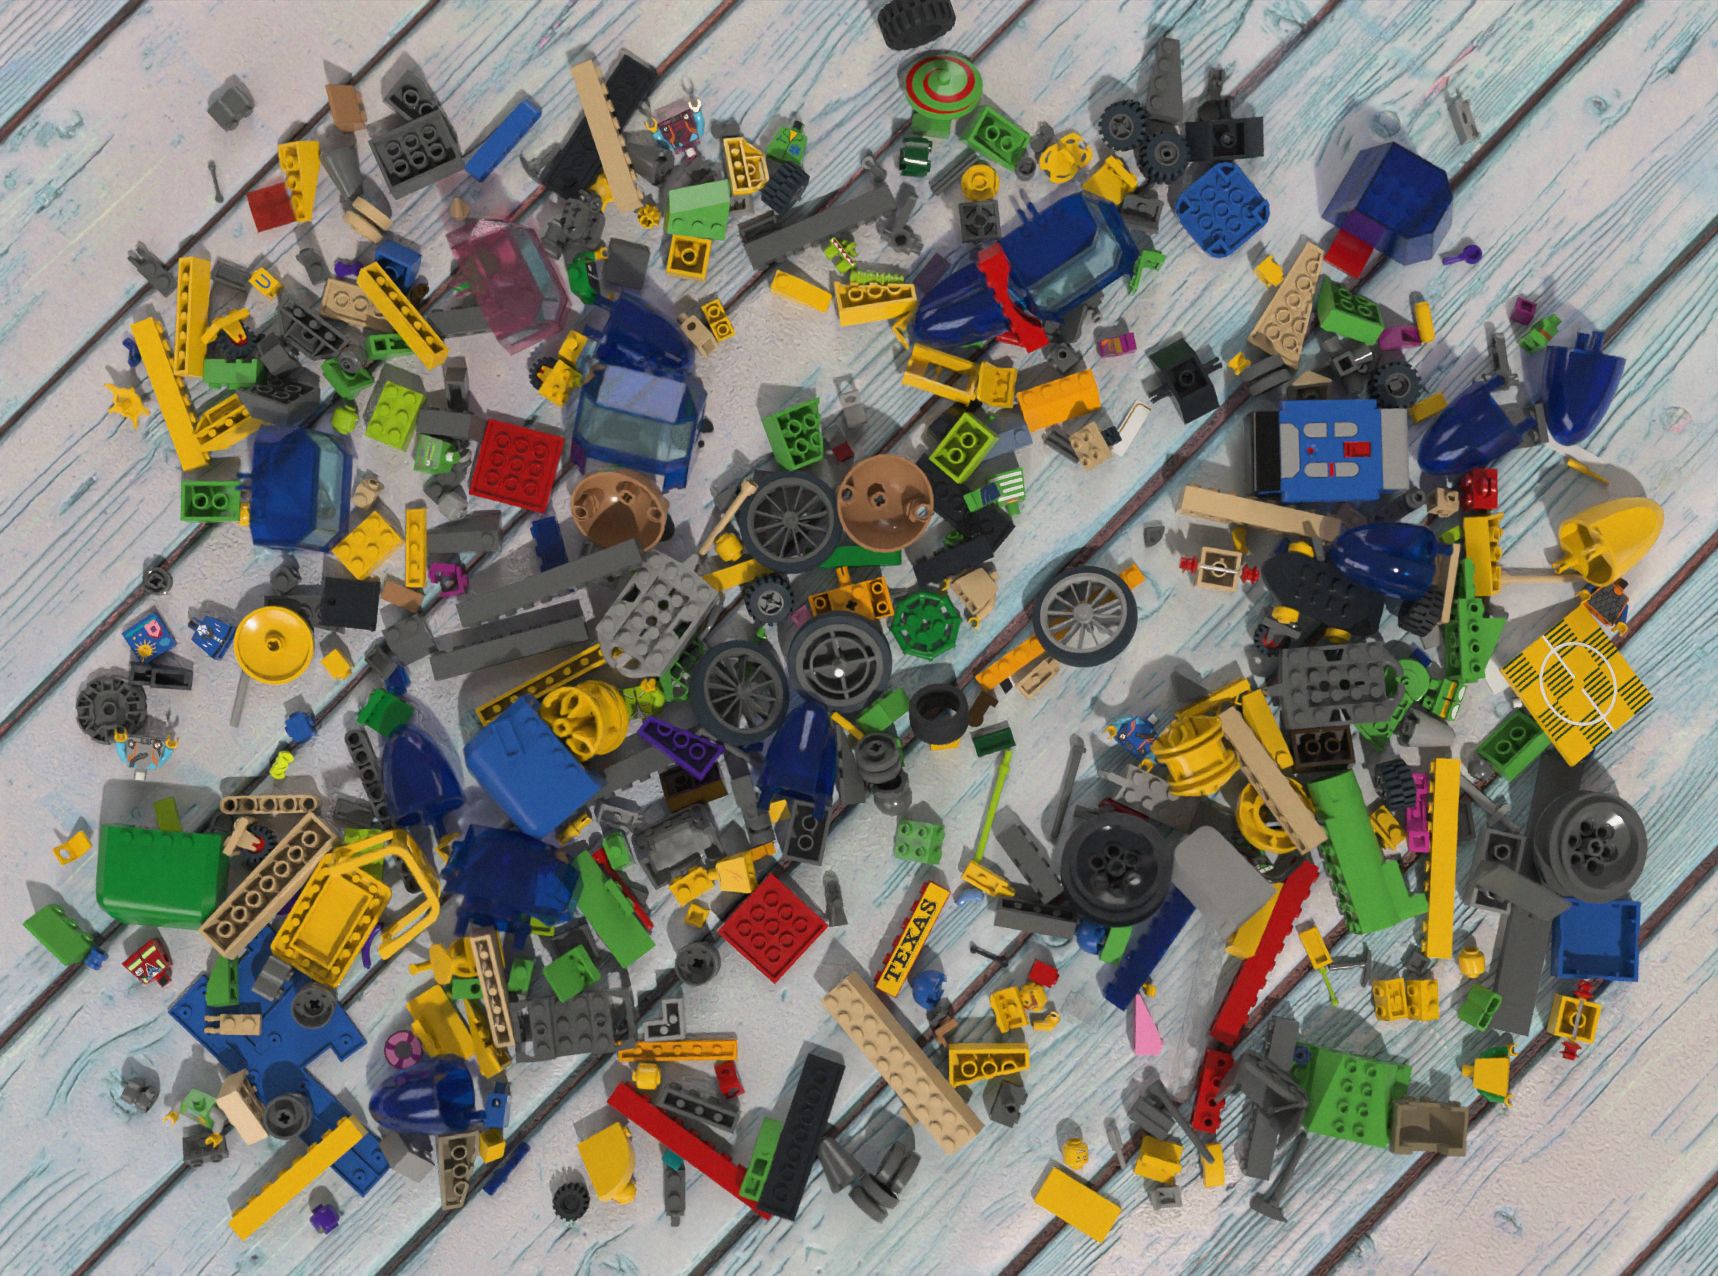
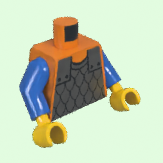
M1619 578L1614 584L1612 583L1606 587H1597L1587 583L1580 592L1574 595L1575 597L1580 596L1581 599L1578 602L1580 604L1583 603L1588 611L1606 627L1615 624L1611 629L1612 632L1618 630L1620 637L1627 632L1626 620L1629 597L1623 593L1629 585L1627 581Z

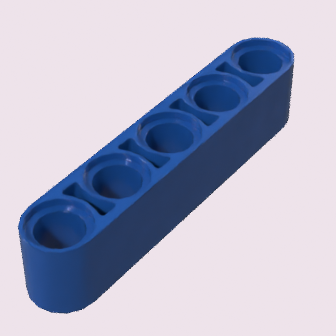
M524 99L467 162L464 168L465 171L479 183L483 182L539 120L542 111L530 100Z

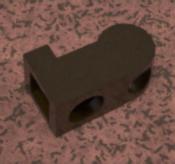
M981 691L969 710L968 725L979 727L983 723V716L989 706L995 708L999 701Z

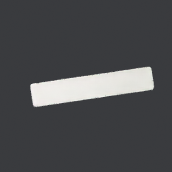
M1547 429L1549 442L1544 445L1567 458H1572L1585 465L1597 475L1602 473L1607 464L1606 461Z

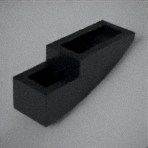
M130 661L128 683L148 685L150 688L192 690L194 671L168 665Z

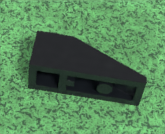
M975 397L974 401L970 400L968 407L956 401L928 426L927 431L940 444L965 412L974 414L983 403L977 400V397Z

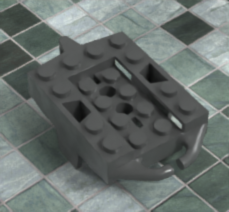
M1383 641L1279 650L1277 684L1264 688L1262 693L1266 696L1279 697L1286 730L1391 721V715L1403 699L1405 683L1397 684L1396 694L1393 697H1387L1383 667L1385 665L1393 667L1396 677L1404 676V672L1399 661L1383 646ZM1339 650L1336 661L1328 662L1325 657L1328 655V652ZM1341 680L1346 681V690H1342L1339 687ZM1322 681L1327 684L1325 692H1322L1319 688V684ZM1361 681L1360 685L1355 686V682ZM1340 709L1346 721L1334 722V718H1330L1332 710Z

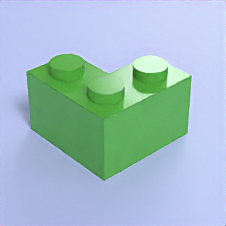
M901 687L895 692L892 689L883 695L884 700L880 697L871 704L873 706L872 709L868 706L860 712L862 717L856 720V722L866 735L880 733L909 711L910 699Z

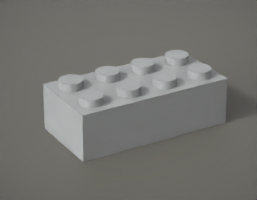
M1480 827L1463 905L1510 915L1511 903L1507 901L1502 903L1492 897L1494 894L1489 891L1486 893L1474 888L1476 884L1470 880L1481 860L1501 864L1519 874L1526 837Z

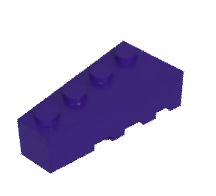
M651 716L647 717L637 731L639 737L699 781L704 779L725 750V747L720 744L713 743L710 740L691 734L688 731L674 727Z

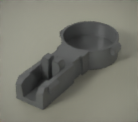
M1211 67L1209 71L1208 96L1206 101L1198 107L1197 111L1200 121L1218 120L1220 118L1219 100H1221L1220 95L1226 76L1225 69L1216 70L1214 67Z

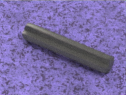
M971 152L936 182L931 187L932 193L935 196H939L962 176L969 167L978 162L979 157L976 153Z

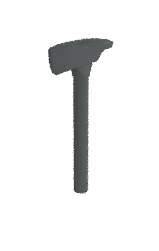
M1301 1136L1269 1202L1267 1203L1257 1196L1250 1206L1251 1209L1278 1221H1288L1281 1216L1278 1209L1279 1201L1309 1141L1308 1138Z

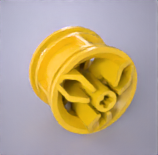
M588 680L579 683L575 687L558 688L544 698L538 711V715L579 762L585 761L593 755H602L617 749L624 741L628 732L629 714L624 699L613 686L600 680Z
M1183 716L1172 721L1171 725L1165 728L1157 740L1152 743L1150 750L1156 755L1158 762L1166 763L1170 772L1166 780L1170 785L1169 791L1171 795L1201 796L1203 794L1206 796L1213 794L1240 768V760L1235 757L1233 750L1225 749L1221 738L1225 732L1221 727L1222 720L1220 717L1190 716V722L1187 716Z

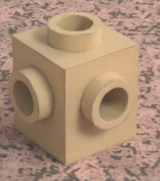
M1437 487L1427 494L1428 513L1437 514L1439 517H1449L1458 511L1460 502L1457 491H1452L1446 487Z

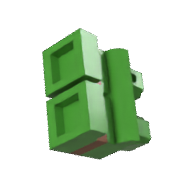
M1555 314L1550 315L1548 319L1544 317L1532 325L1531 331L1523 335L1517 343L1531 356L1544 348L1559 332L1556 327L1562 321Z

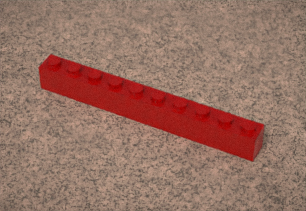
M1298 856L1293 857L1290 865L1297 860ZM1304 860L1297 870L1281 882L1283 887L1254 956L1242 960L1207 1031V1034L1231 1047L1233 1043H1237L1239 1040L1240 1028L1247 1023L1249 1019L1248 1012L1251 1007L1253 1008L1256 1005L1259 990H1262L1266 985V976L1268 972L1273 970L1276 964L1274 959L1277 953L1280 954L1285 944L1283 941L1285 937L1289 936L1293 930L1292 923L1294 919L1298 918L1301 914V904L1303 900L1306 901L1311 893L1309 888L1312 882L1315 883L1317 881L1320 867Z
M628 1080L619 1083L607 1100L609 1105L769 1221L772 1214L757 1210V1201L739 1195L747 1171L744 1165L741 1163L736 1165L731 1161L733 1158L724 1151L721 1154L715 1149L717 1146L707 1139L705 1142L699 1138L701 1135L693 1128L687 1129L683 1126L684 1122L677 1116L672 1118L667 1114V1109L651 1102L652 1098L646 1093H638L635 1090L636 1086Z

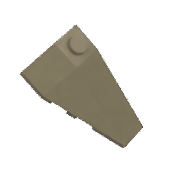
M458 1124L435 1127V1143L442 1210L463 1207L469 1187V1179L474 1170V1162L480 1150L478 1129Z

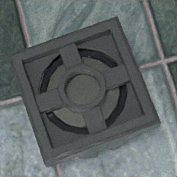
M998 199L958 204L962 244H987L990 241L1002 239Z

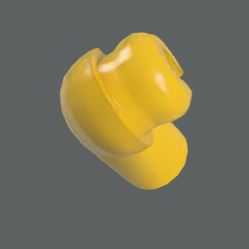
M1052 1011L1043 1021L1033 1020V1030H1053L1060 1022L1059 1013Z

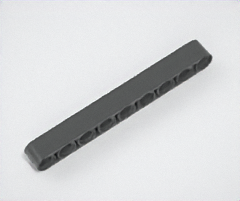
M358 729L349 730L345 734L344 740L382 832L389 830L391 824L405 830L365 732ZM354 733H357L360 738L356 744L352 741ZM362 751L367 754V759L364 762L359 759V754ZM370 769L375 774L372 780L367 778V772ZM377 787L382 790V796L380 798H377L374 795V791ZM384 806H387L390 810L387 817L382 814ZM392 839L386 841L387 845L392 843ZM392 854L406 890L412 894L422 892L421 887L418 890L412 887V881L416 878L411 871L405 869V860L397 854Z

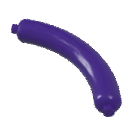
M384 922L376 924L362 948V962L367 970L371 966V943L376 934L383 929Z

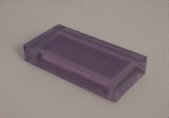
M936 252L911 284H914L916 288L927 296L951 267V264Z

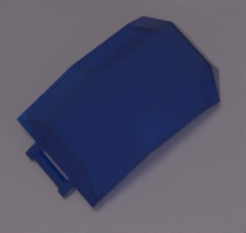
M470 824L464 841H453L452 851L445 868L439 874L441 879L446 880L443 892L447 895L459 894L493 900L534 917L548 927L572 920L584 884L576 859L567 852L521 832Z

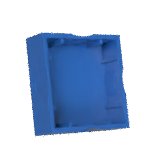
M1560 896L1571 902L1572 905L1552 920L1550 975L1557 978H1603L1609 981L1638 982V935L1640 931L1641 902L1615 899L1605 903H1589L1576 898Z

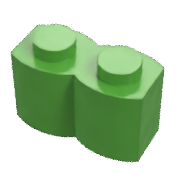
M1476 983L1469 990L1467 1001L1460 1006L1457 1018L1483 1032L1490 1024L1492 1015L1499 1008L1502 997Z

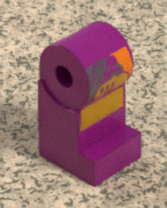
M1133 332L1097 342L1100 358L1135 353L1137 350Z

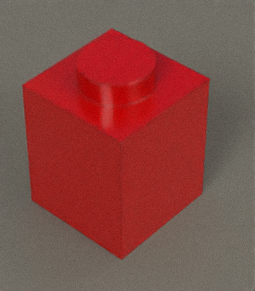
M1036 958L1027 975L1029 979L1048 988H1051L1052 984L1056 985L1060 976L1057 968Z

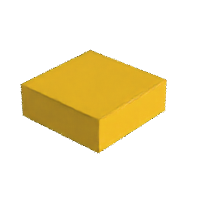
M691 903L684 922L703 929L710 910Z

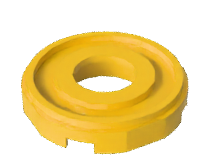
M1287 777L1290 786L1300 795L1303 804L1312 812L1315 819L1312 799H1308L1301 789L1303 787L1301 784ZM1248 783L1238 796L1236 821L1243 836L1256 848L1268 852L1283 854L1297 849L1283 827L1278 830H1272L1262 822L1259 810L1265 802L1253 785Z

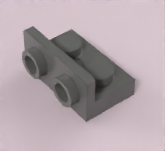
M222 1130L220 1133L223 1139L222 1142L214 1148L213 1141L209 1145L206 1144V1139L213 1134V1131L182 1138L183 1161L189 1166L196 1168L203 1166L204 1163H218L225 1158H229V1153L225 1150L224 1131Z

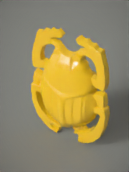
M1073 132L1064 136L1059 141L1061 146L1056 143L1048 147L1041 155L1039 167L1041 171L1048 170L1050 172V182L1055 184L1067 182L1079 171L1076 166L1082 169L1092 159L1093 152L1088 145L1086 146L1087 151L1079 148L1078 140L1082 142L1083 138ZM1072 139L1075 143L1066 144V141ZM1051 151V153L1048 156L1047 163H1045L1046 156L1048 152ZM1083 153H1085L1086 159L1083 162H1081V157L1083 156ZM1068 174L1070 175V176L1065 177V178H1058V177H1057V176H1065V175H1068Z

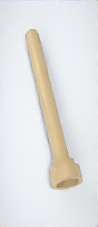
M749 478L744 479L740 488L741 492L698 550L697 555L699 557L705 556L746 497L754 494L758 489V485Z
M1501 571V587H1507L1511 583L1587 582L1581 574L1511 575L1506 571Z

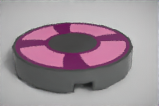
M410 1030L396 1031L385 1042V1059L395 1069H411L419 1064L423 1057V1043Z

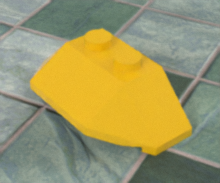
M743 137L723 139L725 165L731 196L750 195L765 187L770 179L765 155L756 147L747 143V140Z
M235 393L204 412L197 424L196 430L193 431L191 436L200 452L223 450L260 429L263 421L252 417Z

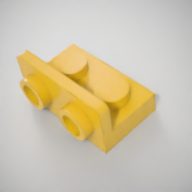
M1382 804L1369 814L1374 832L1379 838L1378 843L1385 850L1394 851L1396 846L1406 838L1405 830Z
M695 865L687 870L688 875L682 878L679 875L670 881L672 885L668 888L672 891L681 907L715 886L714 882L709 879L708 872L703 865L701 867Z
M1404 978L1373 980L1377 1020L1393 1021L1408 1018Z

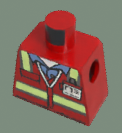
M158 937L150 939L122 963L127 970L146 985L156 980L163 988L172 981L166 971L173 966V963Z

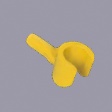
M1133 975L1131 980L1146 988L1144 994L1154 997L1157 990L1156 987L1143 982Z

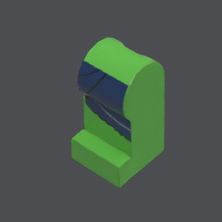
M996 481L963 497L970 512H975L1005 495L999 482Z

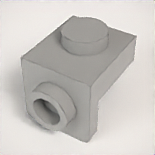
M1179 1185L1156 1186L1150 1192L1149 1201L1153 1205L1154 1211H1159L1161 1208L1181 1207L1183 1205Z

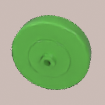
M1396 658L1402 666L1404 676L1396 677L1393 667L1390 665L1385 666L1386 695L1395 689L1397 684L1405 683V692L1413 700L1412 704L1416 703L1425 696L1429 689V673L1423 664L1414 658Z

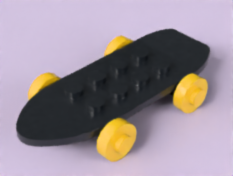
M1301 541L1290 543L1288 553L1274 555L1263 562L1261 566L1263 582L1268 591L1282 606L1274 607L1272 616L1278 619L1279 622L1284 624L1297 622L1299 613L1334 627L1325 629L1324 638L1330 640V643L1335 645L1349 643L1351 634L1368 636L1377 633L1385 598L1374 585L1364 581L1366 571L1361 569L1359 565H1343L1340 570L1313 559L1315 549L1309 546L1308 543Z

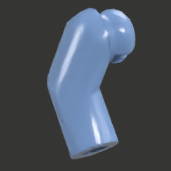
M967 888L954 902L962 908L968 900L978 903L982 902L984 894L980 889Z

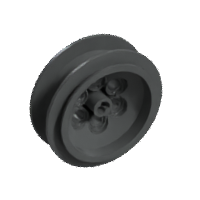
M1587 790L1571 791L1553 800L1540 815L1532 840L1533 859L1542 880L1559 895L1589 903L1610 902L1627 893L1639 879L1647 858V835L1643 822L1636 810L1622 798L1602 792Z

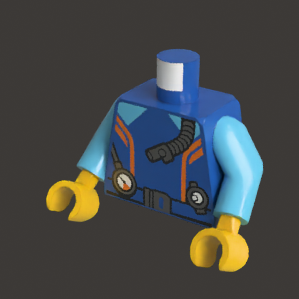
M1150 713L1144 720L1139 716L1133 717L1129 715L1121 717L1102 730V733L1109 732L1110 737L1107 738L1108 740L1111 738L1115 739L1135 759L1142 761L1138 765L1139 768L1145 765L1147 767L1146 773L1153 768V761L1156 755L1151 752L1150 746L1157 740L1158 734L1152 728L1159 722L1155 715Z

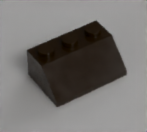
M1350 725L1290 730L1289 752L1294 762L1291 765L1292 774L1352 769L1355 765L1356 760Z
M717 761L702 781H699L680 766L659 774L664 797L672 814L692 804L700 803L703 805L729 795Z

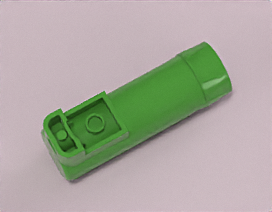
M1354 770L1338 771L1307 782L1306 785L1317 815L1315 821L1325 830L1328 839L1319 844V849L1322 855H1325L1327 861L1325 866L1333 878L1332 887L1335 893H1338L1340 899L1338 904L1340 910L1345 914V925L1348 931L1358 935L1372 933L1397 925L1402 920L1428 912L1429 907L1424 893L1415 894L1412 891L1407 892L1397 860L1383 858Z

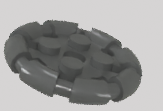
M112 674L109 677L105 675L99 676L86 684L87 687L84 691L81 690L75 706L78 713L76 720L85 735L88 734L94 742L102 745H111V743H116L114 735H110L109 730L117 729L118 734H123L124 729H127V733L135 734L138 729L143 727L147 716L144 703L147 702L139 686L129 684L127 677ZM107 684H111V690H106ZM125 688L129 691L127 695L121 693ZM93 692L97 694L94 700L90 696ZM109 704L115 707V712L112 715H108L106 712V707ZM131 704H136L137 711L131 712ZM86 708H89L90 716H86ZM128 722L132 723L129 728L124 726ZM95 723L100 726L97 731L93 729Z

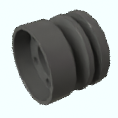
M703 941L687 945L678 953L675 959L677 976L683 983L689 986H701L708 983L718 974L721 968L719 951L714 945ZM702 959L704 961L702 966H697L696 962Z
M315 980L301 986L291 1004L292 1017L296 1023L307 1029H317L327 1024L337 1008L338 997L335 989ZM318 999L320 1001L319 1004L314 1005L312 1002Z

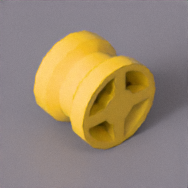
M1240 352L1226 365L1229 368H1233L1234 374L1238 376L1251 364V361L1246 360L1244 354Z

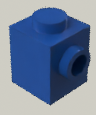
M297 711L289 715L290 719L284 721L286 724L285 731L289 737L293 738L295 743H300L318 734L314 727L316 725L315 720L308 713Z

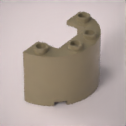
M1404 1095L1403 1099L1396 1098V1100L1392 1101L1389 1151L1393 1154L1412 1155L1413 1151L1439 1152L1447 1156L1465 1157L1469 1108L1461 1106L1459 1101H1449V1103L1432 1101L1433 1098L1427 1096H1420V1099H1415L1414 1096Z

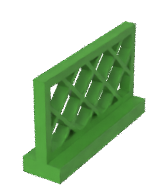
M681 624V626H683L682 629L678 628L677 631H679V633L677 634V637L680 634H684L683 630L687 626L686 624ZM693 640V643L699 649L695 657L682 650L663 677L658 676V681L661 683V691L666 696L664 703L690 700L689 696H685L689 692V688L679 682V680L685 673L691 676V672L688 669L694 661H698L696 660L698 656L701 657L704 654L702 642L698 641L697 643ZM683 653L692 659L686 669L676 662ZM674 664L684 670L678 679L670 674V669ZM678 683L686 691L682 697L673 698V688Z

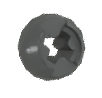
M1476 757L1468 763L1467 771L1473 778L1485 781L1491 777L1493 768L1488 761Z

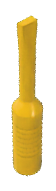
M1572 458L1567 460L1566 465L1582 474L1590 475L1599 481L1610 484L1604 478L1591 472L1585 465Z

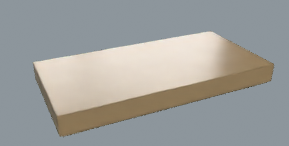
M328 278L318 314L320 317L385 334H396L393 326L358 285Z
M1452 543L1443 547L1439 584L1436 590L1444 593L1445 600L1442 614L1436 625L1449 622L1460 544Z

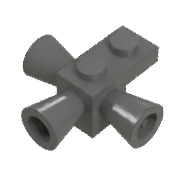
M1338 334L1321 342L1320 345L1331 357V360L1310 371L1330 378L1332 381L1341 378L1346 396L1362 389L1364 386L1352 371L1359 368L1358 364L1373 360L1369 347L1362 343L1353 352L1347 351L1342 353Z

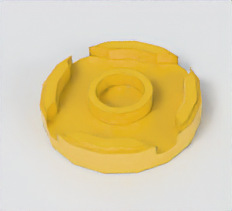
M976 164L969 167L964 172L961 180L962 193L971 202L992 200L998 193L1000 185L997 173L990 166L984 164Z

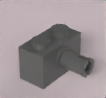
M1002 1079L989 1114V1119L1013 1128L1014 1123L1017 1124L1021 1113L1018 1112L1020 1106L1024 1105L1027 1100L1028 1094L1025 1093V1087Z

